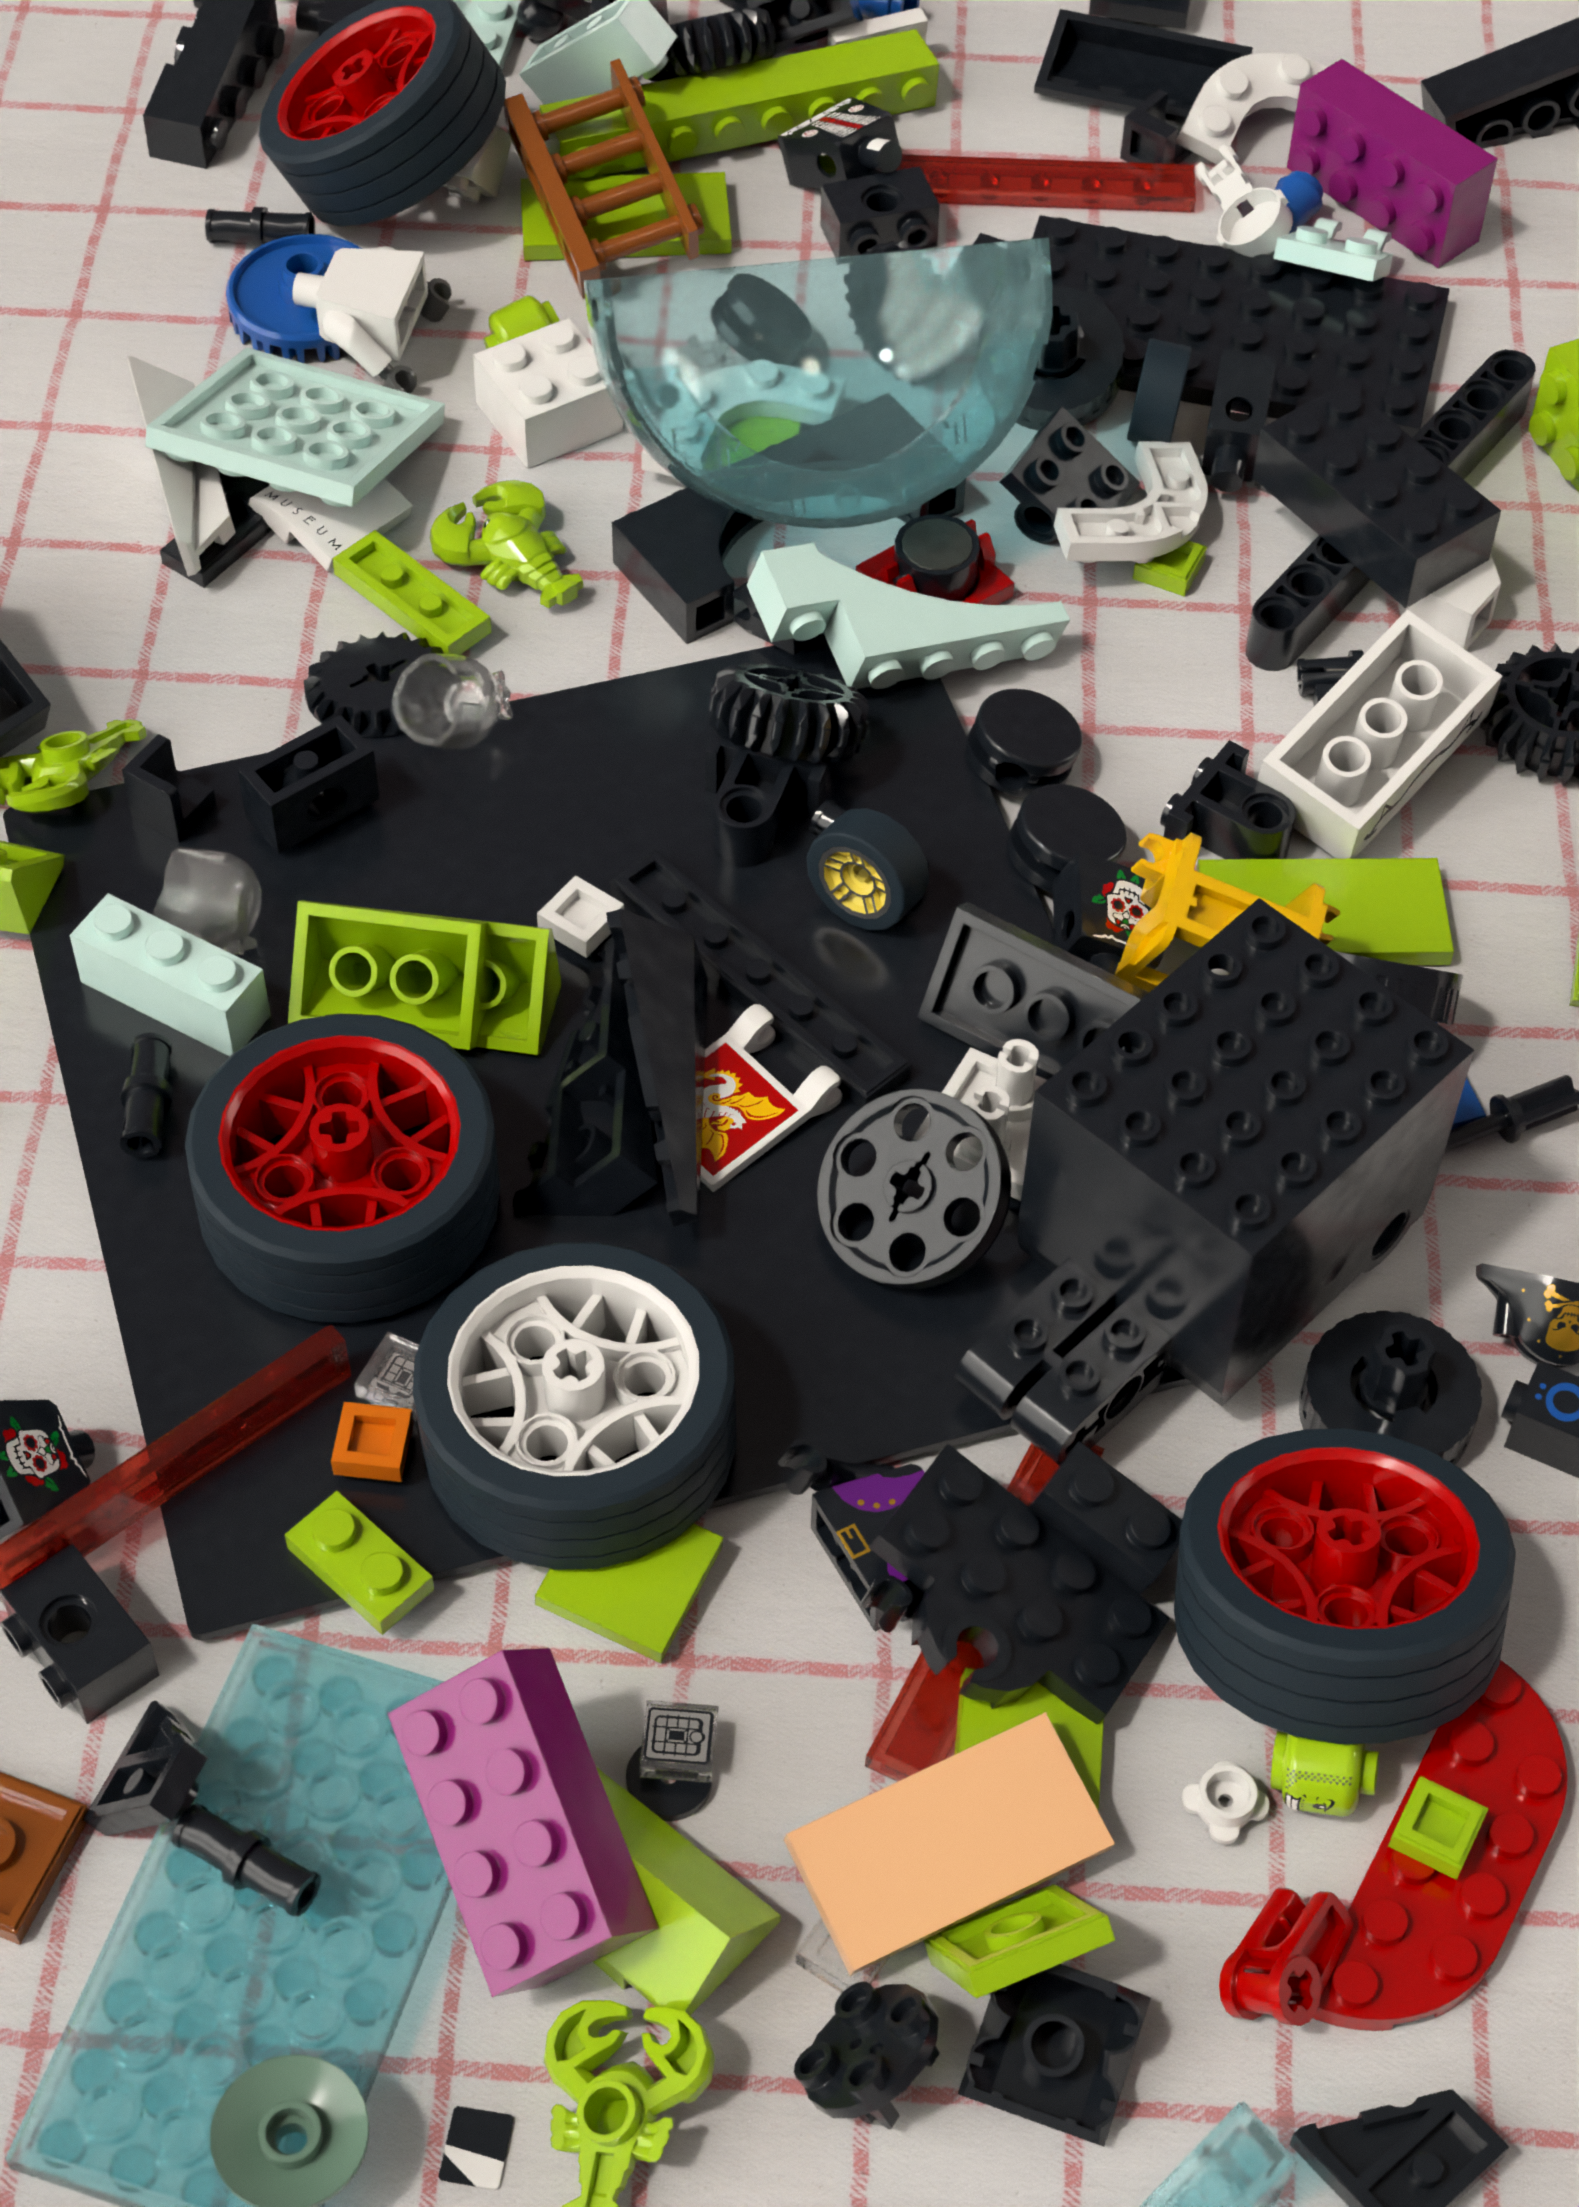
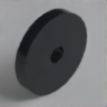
M645 1743L633 1753L626 1769L627 1792L663 1821L685 1819L700 1810L708 1800L713 1784V1772L710 1761L707 1764L647 1760L644 1758ZM666 1773H673L677 1776V1780L672 1784H667L661 1780V1777Z

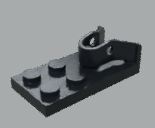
M966 902L956 907L917 1018L997 1059L999 1052L1002 1051L1003 1045L1012 1039L1029 1041L1039 1051L1036 1075L1048 1080L1149 992ZM1133 1046L1121 1048L1123 1051L1131 1054L1141 1052Z

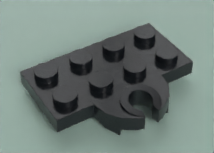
M949 1444L938 1454L868 1547L924 1591L922 1599L913 1615L911 1645L920 1646L927 1665L936 1676L957 1656V1641L967 1642L980 1652L984 1661V1667L975 1669L963 1682L959 1694L972 1700L990 1702L991 1709L1017 1701L1039 1682L1066 1705L1095 1724H1098L1108 1714L1170 1619Z

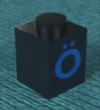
M1539 1360L1529 1384L1516 1380L1508 1396L1501 1417L1512 1421V1425L1504 1447L1579 1478V1376Z

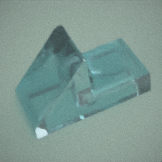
M1244 2101L1239 2102L1139 2207H1273L1298 2162Z

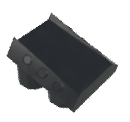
M1062 1964L991 1992L983 2021L966 2064V2071L958 2094L1104 2147L1151 1997Z

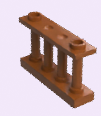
M620 58L610 62L611 90L541 114L539 110L531 112L523 93L505 99L503 105L506 129L582 299L602 293L600 271L607 269L606 263L679 237L690 261L699 257L698 235L704 234V225L698 208L694 203L686 204L642 107L646 106L640 82L635 75L628 78ZM619 109L630 129V132L561 157L557 152L550 155L545 145V142L549 141V134ZM639 151L650 173L647 176L580 200L577 195L569 197L564 187V184L568 183V177ZM660 195L669 218L600 243L596 238L588 241L583 227L587 226L588 219L649 197Z

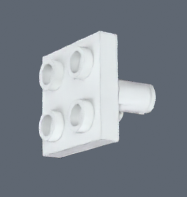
M1012 1039L1003 1045L998 1059L970 1047L942 1093L956 1098L977 1111L994 1128L1003 1143L1009 1160L1011 1197L1021 1201L1035 1091L1047 1080L1036 1075L1039 1051L1035 1045L1026 1040ZM929 1113L913 1137V1141L919 1140L928 1131L930 1125ZM978 1137L965 1138L956 1146L953 1160L955 1167L959 1171H967L978 1164L983 1149Z

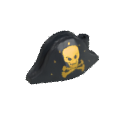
M1483 1263L1476 1266L1477 1279L1489 1289L1497 1300L1492 1335L1510 1339L1519 1353L1534 1364H1537L1539 1360L1557 1368L1579 1364V1283Z

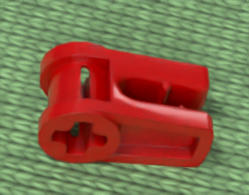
M1277 1888L1273 1892L1236 1950L1226 1959L1222 1967L1219 1992L1221 2002L1227 2013L1234 2018L1254 2020L1263 2014L1273 2015L1282 2024L1303 2026L1311 2021L1317 2012L1321 1995L1353 1928V1922L1349 1913L1334 1893L1319 1891L1311 1897L1306 1905L1301 1897L1292 1889Z

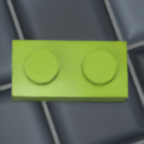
M338 1491L334 1492L285 1534L287 1548L381 1635L385 1634L434 1591L433 1576Z

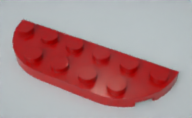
M1500 1660L1499 1667L1485 1693L1461 1716L1437 1728L1347 1911L1352 1919L1353 1928L1321 1995L1320 2004L1313 2019L1337 2027L1354 2030L1386 2031L1392 2030L1394 2024L1416 2021L1431 2015L1437 2018L1464 2001L1479 1986L1492 1967L1557 1828L1566 1799L1568 1777L1563 1743L1547 1707L1525 1679L1502 1660ZM1420 1776L1489 1808L1457 1880L1388 1847L1394 1830Z

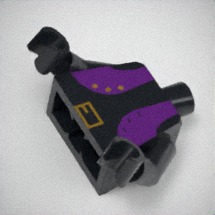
M803 1438L796 1439L777 1460L781 1467H791L795 1470L786 1481L787 1488L795 1495L803 1494L809 1487L817 1491L812 1494L811 1529L874 1631L882 1629L884 1632L890 1633L896 1628L899 1621H912L924 1591L868 1547L925 1472L920 1466L915 1464L895 1468L890 1465L848 1463L827 1458L823 1450L816 1443Z

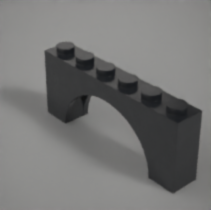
M889 394L613 521V563L686 644H689L734 622V580L727 573L723 562L734 544L759 523L792 509L810 505L836 503L877 509L905 523L923 515L943 514L954 517L964 511L967 471Z

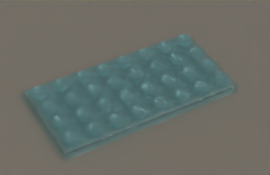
M252 1623L197 1742L208 1759L196 1779V1782L199 1783V1791L192 1805L195 1803L204 1805L208 1808V1811L245 1833L255 1829L269 1837L272 1849L307 1870L315 1871L321 1875V1885L318 1894L305 1913L299 1917H292L286 1913V1910L248 1887L238 1891L222 1880V1872L185 1849H179L174 1846L172 1836L179 1819L159 1824L5 2157L11 2170L121 2207H252L236 2197L223 2183L216 2170L210 2149V2127L216 2106L226 2089L237 2077L250 2067L270 2058L295 2054L309 2055L326 2060L344 2071L356 2084L366 2104L452 1891L387 1713L444 1681ZM299 2132L289 2133L281 2139L278 2148L286 2154L297 2153L306 2145L307 2137ZM323 2203V2204H321V2205H319V2206H317V2207H324V2206H325V2203Z

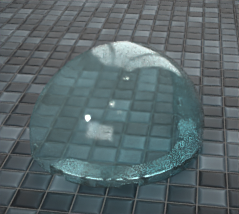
M1049 238L584 280L588 326L598 370L612 404L627 429L646 453L680 483L696 494L724 508L755 519L797 527L846 528L878 523L922 508L920 505L949 488H955L980 467L1000 446L1015 425L1036 382L1032 380L1042 347L1048 344L1052 321V276Z

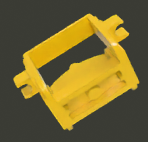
M1148 833L1138 845L1147 848L1153 853L1155 863L1141 858L1131 867V871L1145 878L1140 900L1149 906L1151 910L1134 926L1124 948L1121 961L1118 963L1115 976L1147 992L1152 991L1169 975L1146 965L1169 946L1173 937L1202 948L1258 898L1325 945L1333 940V936L1322 932L1323 923L1331 922L1340 915V911L1323 902L1325 888L1316 883L1309 886L1285 907L1195 871L1194 868L1202 842L1201 836L1190 833L1183 840L1176 838L1172 841L1158 834Z

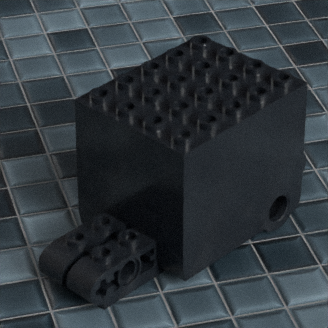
M1258 898L1035 1091L1017 1236L1019 1248L1050 1271L1051 1274L973 1344L957 1367L955 1381L1001 1419L1006 1420L1012 1417L1011 1427L1058 1465L1079 1441L1089 1449L1096 1445L1174 1370L1220 1406H1223L1361 1273H1367L1378 1266L1398 1245L1410 1226L1423 1215L1438 1175L1474 1049ZM1223 969L1229 972L1230 974L1218 975L1212 972L1211 970ZM1133 1046L1141 1052L1131 1054L1123 1051L1121 1048Z

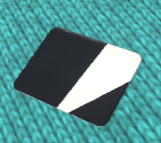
M462 2106L455 2107L440 2166L439 2179L443 2182L490 2190L498 2189L511 2135L513 2117L504 2113Z

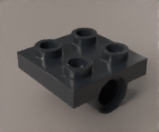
M1063 406L1050 415L999 481L1020 502L1014 511L1016 526L1022 534L1038 543H1049L1056 538L1058 539L1054 529L1058 508L1123 507L1140 484Z

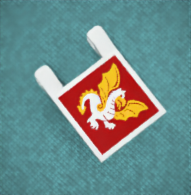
M754 1004L746 1009L725 1035L705 1049L700 1180L712 1192L727 1183L808 1119L832 1110L842 1099V1093L837 1088L841 1083V1079L828 1066L816 1068L797 1091L792 1094L750 1055V1053L760 1051L770 1045L776 1036L774 1028L770 1026L774 1021L773 1015L760 1004ZM651 1120L652 1133L656 1136L655 1124Z

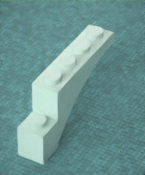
M814 542L761 551L746 585L771 642L793 638L797 641H805L824 633L846 685L855 689L870 686L874 689H883L902 680L918 677L936 679L950 671L972 667L977 670H985L996 666L1000 662L1025 658L1029 661L1038 660L1047 656L1055 649L1059 638L1070 621L1061 601L1032 605H983L950 601L911 592L870 578L818 552Z

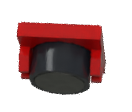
M943 514L923 515L911 519L899 529L895 538V545L856 565L857 572L870 578L911 592L950 601L999 605L1012 598L1014 594L1015 583L995 565L996 554L990 535L985 532L977 536L976 522L973 519L963 522L958 518Z

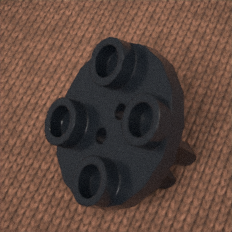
M862 1981L851 1985L838 1997L835 2003L834 2016L817 2034L813 2044L800 2054L794 2065V2074L796 2079L805 2088L809 2100L817 2109L832 2118L860 2117L867 2124H872L876 2118L884 2127L892 2129L900 2115L890 2101L904 2092L925 2066H932L940 2055V2051L935 2046L937 2043L939 2018L926 1995L908 1984L883 1985L874 1989L869 1982Z

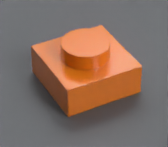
M344 1402L331 1458L333 1475L402 1482L414 1425L412 1409Z

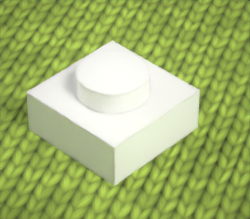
M575 875L537 913L538 927L552 928L555 940L587 958L611 934L606 913L619 909L624 910V904Z

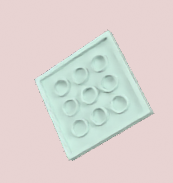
M246 347L146 426V447L165 452L168 457L177 461H196L217 467L221 473L228 476H247L268 482L272 488L279 491H299L316 496L330 506L353 507L443 424L445 404Z

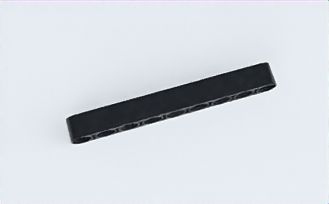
M1505 349L1495 352L1412 438L1462 479H1465L1523 417L1536 372L1535 363L1528 355L1516 350ZM1319 535L1255 602L1252 608L1245 647L1249 662L1257 668L1266 671H1279L1288 668L1371 579Z

